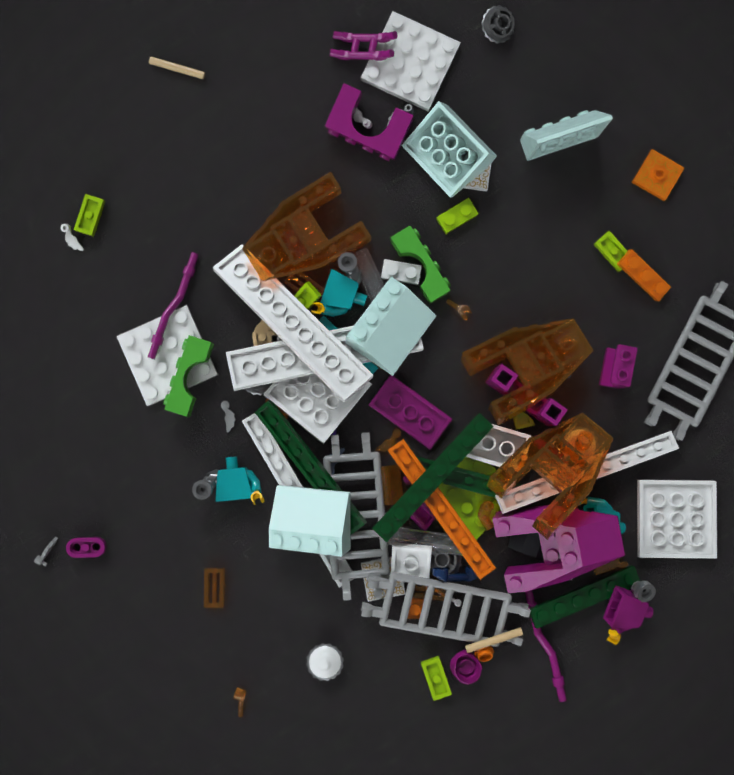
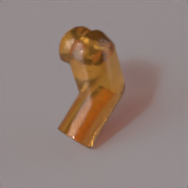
M484 501L478 511V518L486 531L494 527L490 519L491 511L494 510V504L491 501Z

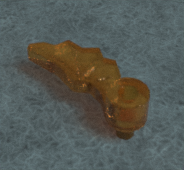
M398 428L394 429L392 436L389 439H385L381 445L375 448V451L385 452L393 447L396 438L401 436V430Z

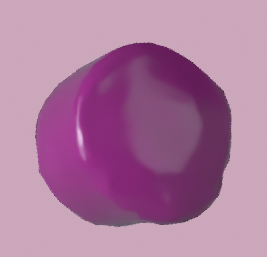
M462 650L451 659L450 670L461 683L469 685L480 678L482 665L474 653H467V650Z

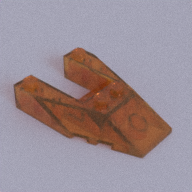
M331 172L283 200L272 215L270 214L261 228L243 246V251L262 282L322 268L337 261L341 254L345 252L353 253L371 242V235L362 221L328 240L311 214L312 211L341 194V187Z
M573 318L542 325L533 324L529 325V327H513L463 352L461 361L468 374L472 376L506 358L509 360L523 386L490 403L489 410L496 423L500 425L553 394L594 350Z
M584 413L578 414L554 428H549L535 437H530L490 476L487 486L502 499L533 469L559 491L560 494L536 518L532 525L534 529L548 540L591 493L613 437Z

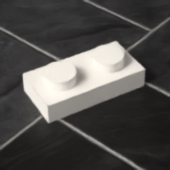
M384 259L381 279L389 280L390 277H393L402 283L418 285L421 265Z

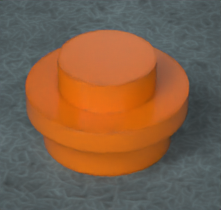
M492 646L476 650L474 653L480 662H487L493 658L494 649Z

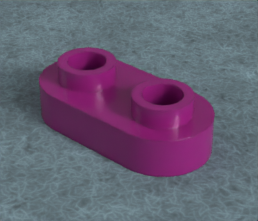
M77 537L68 541L66 545L67 554L73 558L99 557L107 549V544L101 537ZM95 543H98L100 545L99 550L95 549ZM76 544L80 545V550L75 548Z

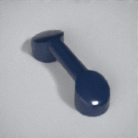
M465 566V573L448 574L447 568L440 567L433 568L432 575L444 582L472 581L478 578L470 566Z

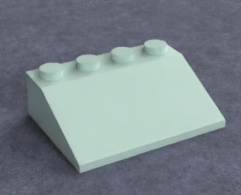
M440 101L402 144V147L450 198L485 171L497 157L447 104Z
M585 110L578 113L576 117L571 118L567 116L559 120L558 123L553 124L549 122L540 129L535 130V128L526 130L520 142L527 161L598 138L613 119L612 115L596 110L591 112Z
M390 277L347 334L345 343L393 376L436 318V315L408 287Z
M277 485L269 525V548L342 557L351 549L350 492Z

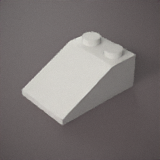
M492 424L494 427L466 456L521 473L531 435Z

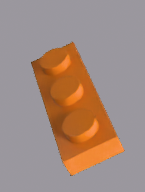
M629 249L617 263L655 301H660L671 288L632 249Z

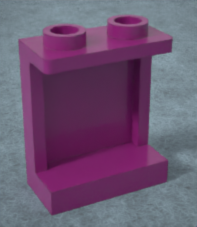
M621 344L617 345L616 349L606 348L599 385L615 389L630 387L638 348Z

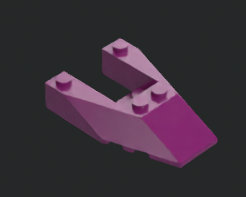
M552 504L515 509L504 514L501 511H496L492 518L496 537L538 533L544 563L507 567L504 577L508 593L527 592L565 582L625 556L619 519L616 515L594 511L587 512L578 508H565Z

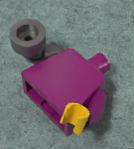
M636 581L633 583L631 590L615 585L603 619L612 627L608 631L610 635L607 641L617 645L621 639L622 632L632 628H639L644 617L651 618L653 616V608L649 606L648 601L654 598L656 589L650 582Z

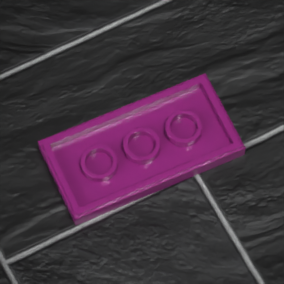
M392 375L388 377L369 404L371 408L429 450L432 449L452 421L451 417Z

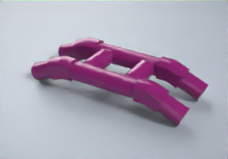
M334 31L333 39L352 42L351 51L331 49L330 57L341 60H386L387 58L394 57V51L392 49L376 51L377 43H385L397 39V32L353 34ZM360 42H370L368 52H358Z

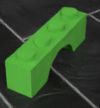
M408 226L390 238V242L400 257H414L423 265L425 280L420 290L430 305L450 292L449 287L451 285L446 277L443 278L439 272L441 269L436 261L433 262L430 258L431 252L428 247L420 242L421 236L419 232Z
M190 335L188 339L184 340L182 350L184 351L182 357H179L177 360L176 368L178 370L176 376L173 375L171 378L170 387L172 388L170 394L165 396L163 404L166 406L164 410L186 417L191 416L196 398L188 390L187 377L194 366L209 362L214 347L212 342Z

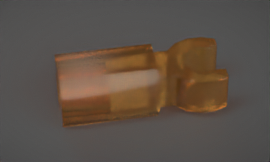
M618 558L595 568L594 572L596 575L614 570L617 566L624 568L629 564L628 562L620 563Z

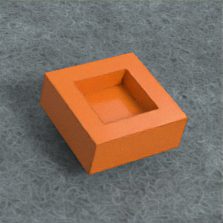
M412 598L407 619L420 618L424 598Z

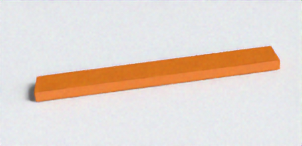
M404 439L387 450L411 484L425 472L426 469ZM437 487L424 503L481 580L495 570L496 567Z

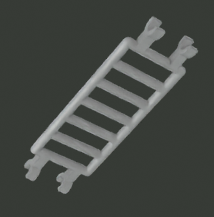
M723 281L715 284L710 298L707 296L699 298L648 397V402L654 406L644 423L649 426H656L662 410L679 418L680 422L673 432V436L677 441H683L689 425L699 426L734 358V332L700 315L704 306L707 305L734 320V311L718 303L728 286ZM696 321L733 340L729 350L692 332ZM689 338L725 357L721 366L718 367L684 349L683 346L686 340ZM681 355L715 373L716 376L710 384L674 365L678 356ZM670 371L707 390L703 401L665 382ZM661 389L698 407L699 409L694 418L657 399Z
M370 433L361 434L363 453L340 454L339 435H331L332 455L324 456L323 467L335 482L375 479V491L350 492V500L376 498L377 510L359 512L364 519L378 518L379 521L385 515L381 455L379 452H371ZM373 460L374 471L332 474L331 463ZM374 530L356 531L350 537L351 539L379 537L380 549L348 551L342 557L330 555L332 579L342 580L343 601L351 600L350 579L368 578L369 574L379 577L390 574L388 542H385ZM381 557V569L339 572L338 560ZM373 588L375 598L383 597L382 588Z
M392 572L389 579L369 574L367 580L368 588L386 589L382 607L373 606L362 602L361 616L380 618L379 624L381 626L471 643L488 638L482 635L492 599L503 600L494 636L508 632L504 630L508 612L528 618L531 612L528 608V603L511 602L512 595L509 593ZM396 581L408 583L399 621L388 619ZM415 585L427 586L418 624L407 623ZM435 588L446 590L437 628L426 626ZM454 591L465 593L456 631L445 630ZM473 595L484 597L475 635L463 633ZM518 636L506 641L521 646L523 637ZM497 643V644H494V645H491V646H493V647H498V646L500 645V643Z

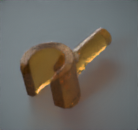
M449 299L446 301L448 305L459 312L464 320L468 319L464 312L468 311L472 314L467 305L460 306Z
M241 688L236 689L233 699L239 701V717L243 716V704L246 696V691Z

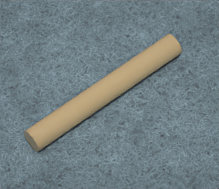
M152 56L149 59V64L203 80L205 78V72Z
M520 627L466 645L465 647L467 653L522 636L523 632Z

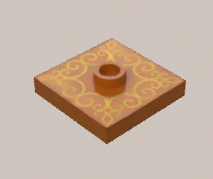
M651 149L631 183L665 201L683 172L684 167Z

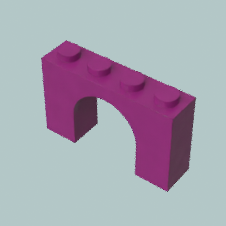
M344 83L325 124L326 129L329 130L328 133L337 138L339 135L345 137V141L354 146L358 143L363 146V150L371 154L375 151L380 154V158L386 161H390V159L395 161L414 116L396 107L387 128L381 134L373 137L364 136L357 132L353 125V116L361 100L362 92Z
M503 364L494 368L485 381L488 386L546 426L558 425L568 409L552 398H543L526 388L516 379L518 375Z

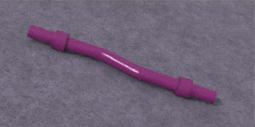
M191 252L188 264L184 266L182 272L184 275L177 295L161 316L156 334L151 339L152 345L148 358L155 360L159 346H162L164 341L163 335L169 317L184 299L190 279L195 273L194 267L199 256L196 253Z
M533 591L525 592L529 605L528 608L538 605L534 600ZM532 622L535 637L549 655L553 672V686L556 687L559 702H564L567 700L564 690L565 681L560 673L556 652L543 635L541 627L535 628Z

